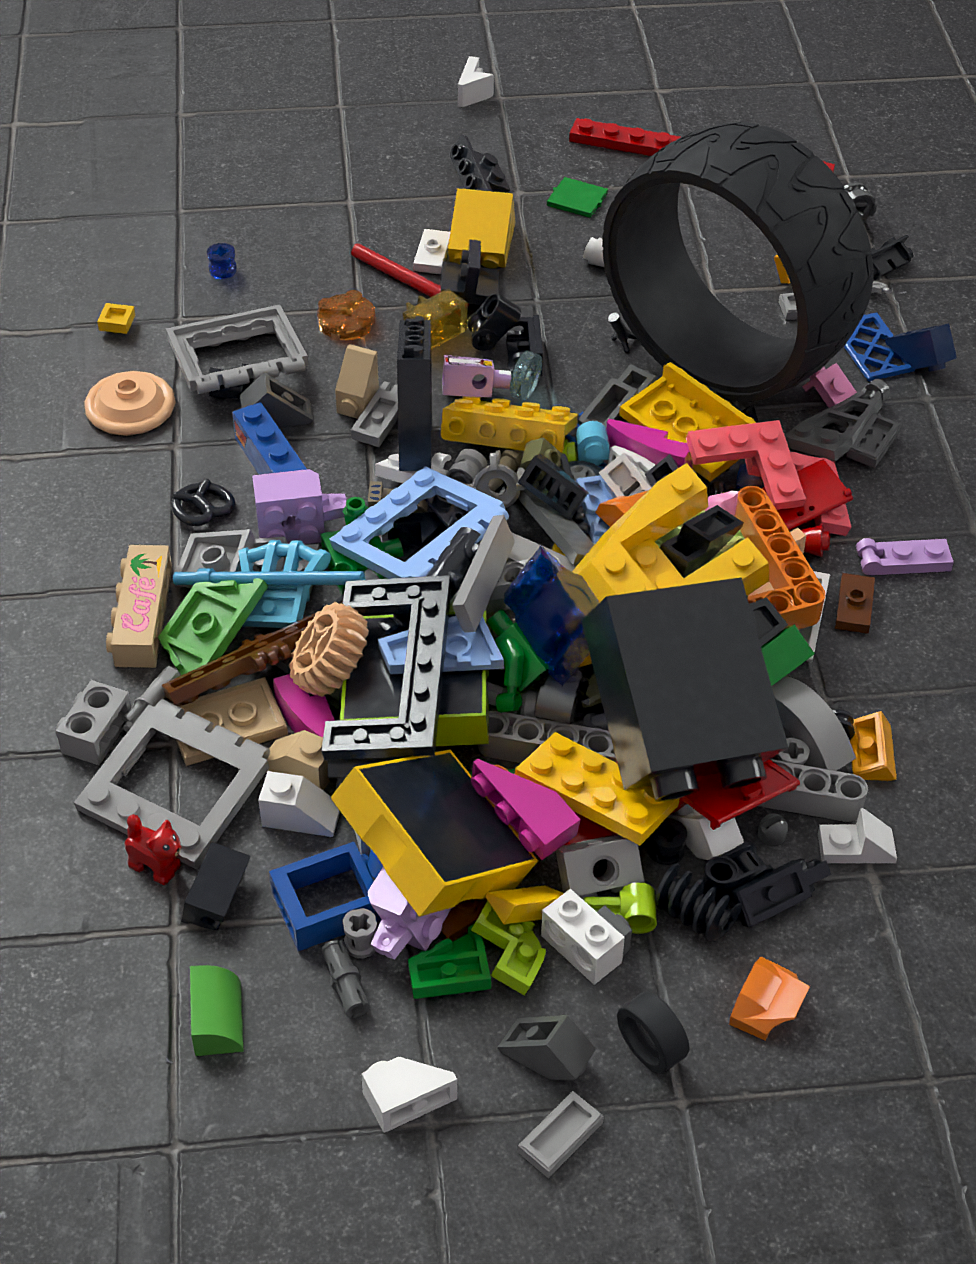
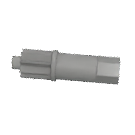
M170 666L163 669L142 696L135 700L134 705L122 718L126 722L123 726L126 732L130 730L148 705L155 707L161 699L165 700L167 698L161 685L179 677L178 670Z

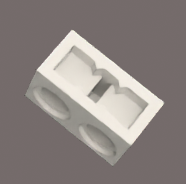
M624 452L599 472L617 497L631 496L652 488L639 465L631 456Z
M571 889L542 910L541 936L594 985L622 963L625 937Z

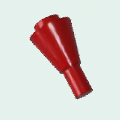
M824 525L801 529L806 535L804 552L822 557L823 551H829L830 531H824Z

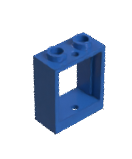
M355 842L269 871L272 895L297 951L345 935L343 918L351 910L368 909L375 914L376 922H381L382 919L370 904L368 890L374 882L367 865L369 857L366 853L360 854ZM352 870L365 897L306 917L294 890Z

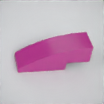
M608 419L609 449L613 446L625 448L646 458L655 465L670 454L680 466L688 463L692 468L693 460L688 444L668 439L667 431Z
M290 674L273 678L276 703L293 732L297 733L306 730L323 737L325 721H335L325 695L323 697L318 695L310 697L309 693L293 683Z

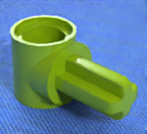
M628 884L619 891V897L583 898L596 912L605 905L615 915L623 916L629 923L632 933H647L657 926L655 890L649 884Z

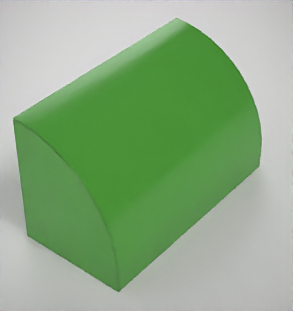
M190 966L191 1037L195 1056L244 1052L241 981L239 977L232 971L218 966Z

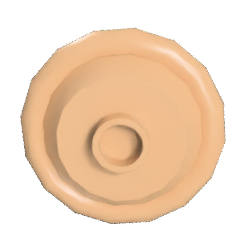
M140 371L116 373L101 379L89 390L84 401L86 417L96 428L109 434L123 436L143 434L159 427L171 416L176 404L174 391L164 379L152 373Z

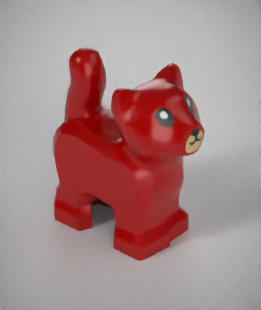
M132 814L127 818L128 838L124 843L129 855L128 865L139 873L144 870V864L149 866L153 871L154 881L165 886L175 876V872L181 866V861L177 858L182 848L180 838L172 829L169 820H165L154 831L142 826L138 815Z

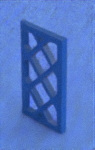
M877 312L863 315L854 333L844 346L868 382L874 379H882L915 371L909 363L892 349L877 344L880 338L886 339L894 336ZM874 322L879 330L864 326V323ZM859 332L875 336L872 342L856 338ZM852 344L866 348L865 354H858L852 347ZM872 351L888 355L885 362L869 356ZM893 357L901 359L904 365L897 366L890 363ZM865 363L875 367H879L881 369L879 371L870 372L866 367Z

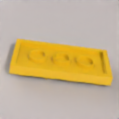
M556 732L517 766L514 773L557 792L574 812L638 845H641L678 807L680 799L657 802L654 799L651 785L624 790L619 767L616 762Z

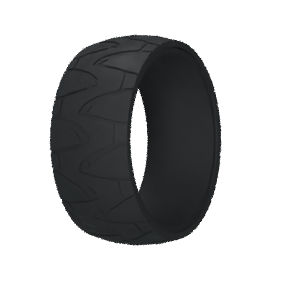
M728 122L688 133L661 148L632 173L614 197L608 209L603 227L602 252L606 277L615 303L618 305V309L631 332L641 342L644 349L662 367L669 362L673 363L727 401L754 402L763 400L797 386L821 370L845 346L854 333L867 309L873 286L872 252L870 253L869 238L858 210H856V205L849 193L845 191L843 184L831 169L803 144L798 143L797 140L785 133L764 125L759 126L756 123ZM680 183L706 189L727 200L741 210L768 239L779 256L793 289L797 309L796 339L772 336L751 327L724 307L704 284L689 258L680 231L678 219Z

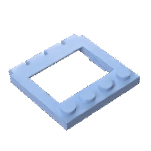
M424 467L398 488L393 489L389 495L377 504L368 508L365 513L353 522L344 526L341 531L329 540L335 551L388 579L425 577L438 560L444 548L450 545V540L461 527L471 528L481 534L475 542L477 544L483 539L493 516L504 515L507 520L509 519V514L505 510L502 501L433 469ZM436 494L445 498L447 502L469 512L405 562L369 544L373 537L384 535L393 528V523L396 519L406 517L418 509L417 505L420 501L432 498Z

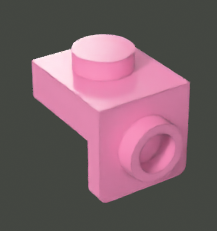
M837 363L827 369L823 367L810 376L811 380L802 386L805 392L815 387L829 408L857 393Z

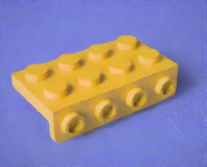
M671 362L664 365L661 378L622 404L619 409V415L629 423L667 431L668 439L687 443L686 436L688 431L756 423L754 419L739 411L730 402L722 399L706 385L701 384ZM740 459L697 465L693 463L692 469L711 482Z
M462 396V398L456 399L453 403L443 408L441 437L449 441L522 451L525 450L527 442L544 437L562 453L565 436L578 426L579 414L570 413V408L553 406L552 410L540 409V404L524 402L522 406L510 405V400L495 398L492 399V402L480 401L481 397Z

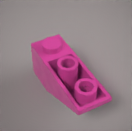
M480 759L473 762L471 783L480 796H487L494 804L495 812L500 820L506 825L511 824L519 833V840L527 851L531 853L534 851L543 860L577 836L581 819L557 792Z

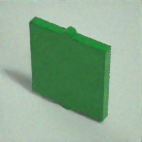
M564 177L560 184L553 188V193L547 200V206L591 218L596 209L602 207V201L608 194V189Z

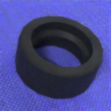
M648 991L640 993L619 1008L616 1016L621 1034L630 1050L647 1068L656 1073H664L687 1057L690 1046L685 1029L673 1010L657 995Z

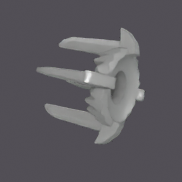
M498 450L495 453H490V465L476 474L472 484L465 485L502 501L505 508H507L518 499L520 490L526 489L518 483L525 470L518 468L516 474L508 466L500 464L501 452ZM493 478H500L505 481L507 488L505 489V486H503L500 493H495L489 488L488 483Z

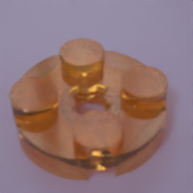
M350 290L346 294L323 298L318 302V327L321 332L329 337L333 333L340 335V340L358 339L371 331L373 323L375 325V308L357 290Z

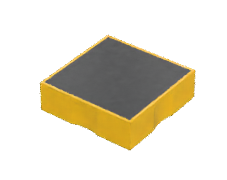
M451 749L435 752V756H411L356 766L331 796L332 801L358 836L376 854L388 876L419 917L455 907L458 903L465 900L484 899L487 892L515 889L538 862L533 853L524 848L518 834L511 825H506L500 820L495 812L494 804L488 797H482L476 792L471 783V775Z

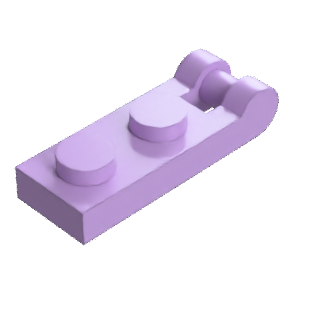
M866 538L856 544L858 556L863 558L861 560L862 571L866 575L951 571L953 566V559L946 539L875 542L873 539Z

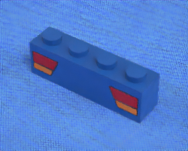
M261 402L232 412L235 439L259 475L307 470Z

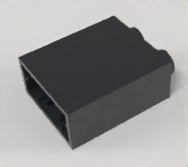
M742 577L606 596L581 620L624 790L651 785L655 801H669L698 792L700 789L696 777L718 773L723 789L748 786L765 780L767 776L763 763L789 748Z

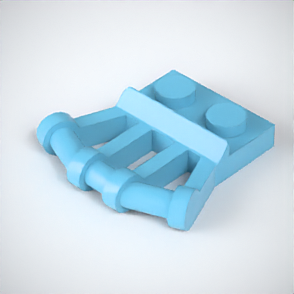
M270 540L266 545L251 550L246 547L238 551L241 572H254V562L264 559L261 572L276 571L277 562L281 557H286L283 571H297L299 561L302 559L309 562L304 571H324L331 560L329 552L322 549L316 551L298 540H293L290 544L282 543L280 540ZM268 585L267 590L242 626L284 628L303 619L306 602L310 600L309 589L312 585Z

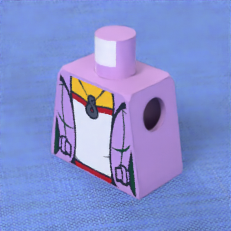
M444 355L443 395L492 397V388L510 389L511 371L494 370L493 360ZM478 374L484 375V378L480 381L474 380L473 377Z

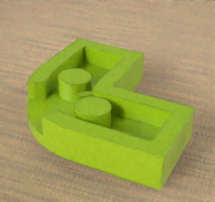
M487 901L471 930L504 949L491 976L525 996L544 961L546 949L541 948L538 938L533 933L532 929L535 924L532 921L504 925Z

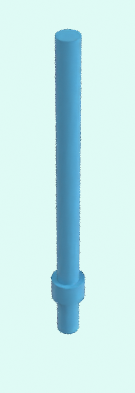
M199 568L197 572H174L173 583L175 585H194L199 582L216 584L221 581L235 580L237 584L253 583V579L260 578L267 585H345L346 581L365 580V573L363 571L215 572L213 568Z

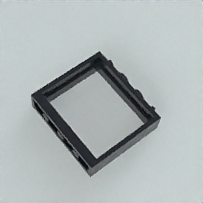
M415 316V319L400 320L397 351L399 471H419L424 467L431 469L432 466L431 320Z

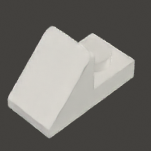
M469 56L458 83V107H465L486 100L494 94V76L490 73H483V69L479 68V57Z
M860 808L856 824L819 825L818 839L822 861L826 860L827 863H896L897 861L892 829L863 808Z

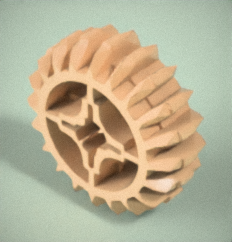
M334 602L331 605L324 606L322 611L315 613L312 621H308L305 630L301 631V637L295 642L296 648L291 653L293 660L289 664V669H291L290 678L293 679V683L298 685L300 689L323 697L326 694H332L335 688L339 689L342 687L343 681L350 678V673L354 668H357L356 664L359 658L363 656L362 650L367 645L365 638L369 632L367 621L357 610L349 605L347 607L342 603Z

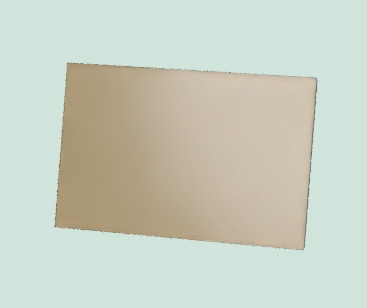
M265 677L200 696L194 702L186 705H176L184 709V714L189 711L213 722V729L219 725L243 736L242 744L246 739L260 744L288 735L287 725ZM176 739L186 766L214 758Z

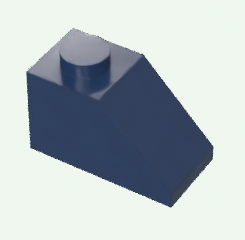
M949 323L904 332L885 339L886 345L914 369L928 367L929 372L946 368L945 362L957 358Z

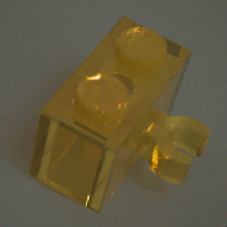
M449 288L429 299L419 296L418 305L416 306L409 302L406 303L403 320L415 319V316L431 320V350L467 331V302Z

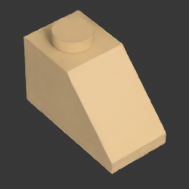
M349 344L346 348L335 389L336 409L339 414L358 419L379 389L377 351Z
M303 730L275 740L269 748L270 755L267 759L269 769L267 771L304 776L321 790H324L330 780L328 778V760H324L321 752L323 737Z

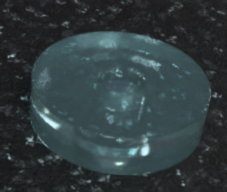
M525 351L520 356L510 381V394L512 397L526 401L532 395L542 370L541 355Z

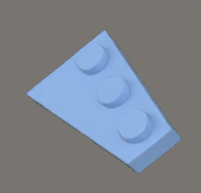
M457 616L449 618L443 672L504 669L503 657L483 616L476 632L466 633L462 630ZM409 630L378 639L380 652L390 674H404Z

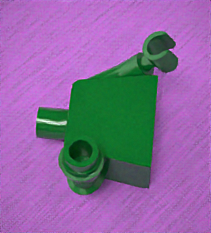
M351 497L346 501V506L343 508L346 525L353 522L368 509L364 499ZM341 530L321 533L322 550L329 552L331 555L328 565L329 571L365 572L368 569L333 549L329 539ZM375 536L369 541L370 545L395 558L403 556V549L399 538L381 542L379 536ZM373 571V572H374L375 574H377L381 579H388V578L382 576L381 574H379V573ZM336 585L342 595L345 591V585Z
M501 609L486 622L498 636L494 641L504 660V669L500 670L505 671L503 685L507 686V693H500L496 696V707L500 713L518 710L522 706V697L517 688L522 691L539 682L550 673L554 666L559 665L565 660L564 656L528 618L514 623L505 611Z

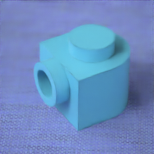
M588 421L581 424L576 431L579 461L594 463L598 466L603 463V460H609L610 449L606 427L597 421Z

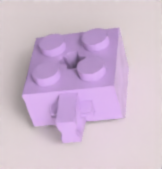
M310 469L252 476L259 538L285 537L288 544L293 540L302 541L303 544L320 543L321 533H325L324 521L344 517L343 508L346 506L345 494H323L321 492L319 474Z
M383 866L368 890L370 904L382 919L371 945L376 952L392 959L398 956L406 944L426 951L432 940L436 939L440 934L442 923L451 908L419 917L388 876Z

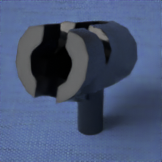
M461 527L450 540V545L444 548L436 563L425 576L450 575L452 583L451 599L460 589L479 547L475 542L481 534L468 527Z

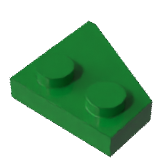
M474 924L468 927V934L452 942L447 938L437 943L433 949L422 951L408 959L413 999L491 989V976L483 938L471 930Z

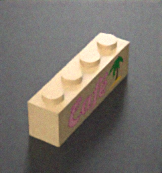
M129 545L127 558H122L120 571L123 580L122 583L118 582L116 585V601L118 606L112 608L111 624L114 628L113 633H107L106 649L107 653H112L115 667L156 668L160 646L158 636L163 628L172 574L169 546Z

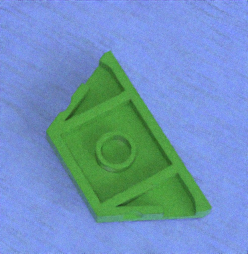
M256 578L253 579V583L237 584L235 580H227L216 584L199 582L193 585L158 636L159 641L170 655L171 661L181 675L212 662L224 654L267 590L268 585L264 580Z

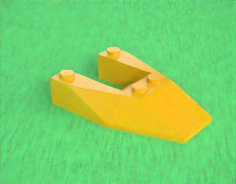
M688 463L659 480L601 536L537 613L541 623L575 668L592 664L581 620L606 596L742 577L746 595H749L769 582V563L748 537L685 578L681 576L655 543L656 540L709 507L707 487Z

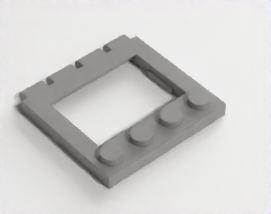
M281 305L166 329L168 341L191 392L197 390L198 394L220 390L219 385L229 388L250 383L249 379L253 378L255 381L263 373L275 378L279 377V372L288 375L305 371V366H309L308 355ZM266 333L276 334L288 356L202 375L199 368V360L194 349L205 346H219L223 342L233 340H247L251 336Z
M161 699L155 707L151 705L146 707L75 800L74 804L78 811L126 835L128 828L127 818L132 814L138 815L142 826L154 831L165 820H169L172 829L177 833L182 848L177 858L181 862L198 869L206 856L211 842L216 843L269 769L267 759L270 755V749L249 739H246L242 744L243 736L219 725L213 729V722L189 711L184 714L183 708ZM157 730L240 769L200 826L116 785L122 776L128 774L146 750L145 746Z

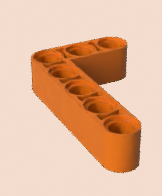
M757 486L742 488L738 493L734 516L744 522L740 529L745 539L748 537L768 561L769 581L774 588L771 591L748 596V603L750 604L767 597L788 626L796 625L799 630L817 624L820 620L826 594L824 588L767 493Z

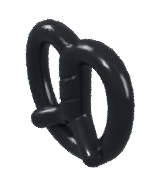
M207 478L202 482L187 485L173 492L171 501L174 515L181 522L189 526H202L209 523L215 517L228 515L234 510L236 505L234 496L226 488L211 483ZM206 492L217 494L225 500L226 504L222 507H214L204 495ZM181 501L194 504L203 515L197 517L188 515L182 509Z

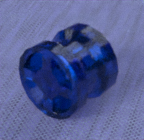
M217 243L207 249L210 275L218 279H225L236 273L237 264L234 260L235 249L233 246L227 243Z

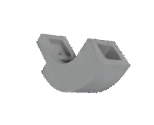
M788 676L783 677L772 686L782 725L790 732L793 738L802 740L809 747L810 752L809 758L805 763L806 766L837 771L856 759L850 740L839 719L814 690L801 681Z

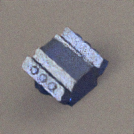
M541 545L504 593V603L515 613V621L536 655L548 665V673L563 686L589 655L581 620L600 602L583 576L566 569Z

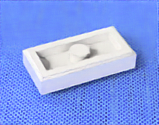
M424 229L413 263L414 271L441 274L442 262L446 261L450 232Z

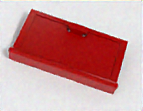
M822 459L797 471L806 498L802 507L779 509L777 512L788 530H791L852 501L853 496L850 488L844 486L828 463Z
M769 759L763 763L767 776L763 781L740 788L723 789L719 773L698 776L696 778L700 790L680 799L710 821V827L715 830L721 827L722 823L786 791L791 792L800 785V781Z

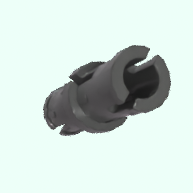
M332 940L321 949L330 970L331 976L329 979L331 986L338 992L346 1016L349 1018L352 1015L354 1018L360 1017L370 1009V1004L361 987L360 971L351 962L345 942L343 940L339 942L338 940Z

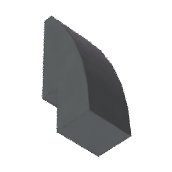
M630 364L618 380L613 377L579 417L578 424L597 421L602 423L607 429L608 419L627 422L619 415L620 406L654 383L656 376Z

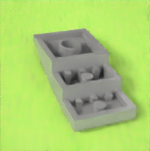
M250 529L190 534L176 572H197L199 568H213L215 572H241L238 552L240 549L248 547L251 550L268 544L270 540H280L282 543H288L285 537L255 539ZM320 544L305 545L316 551L321 549ZM281 557L278 560L276 571H283L286 557ZM264 559L254 562V572H261ZM304 559L300 560L297 571H304L309 562ZM179 585L187 588L193 587V585ZM313 585L309 589V594H311Z

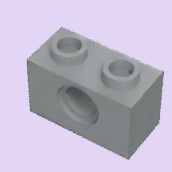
M618 834L563 845L556 850L563 892L571 889L581 899L584 897H597V892L611 889L613 893H619L628 884L644 882L638 844ZM601 859H606L607 869L605 873L599 877H594V864Z

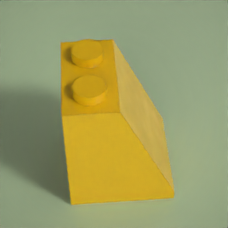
M457 188L448 244L450 262L460 264L462 249L468 250L469 239L481 241L480 265L491 269L506 267L515 227L513 193Z

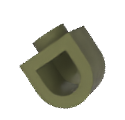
M544 437L527 442L520 468L526 470L533 457L538 454L544 455L560 468L562 453ZM542 470L536 481L542 480L546 472Z

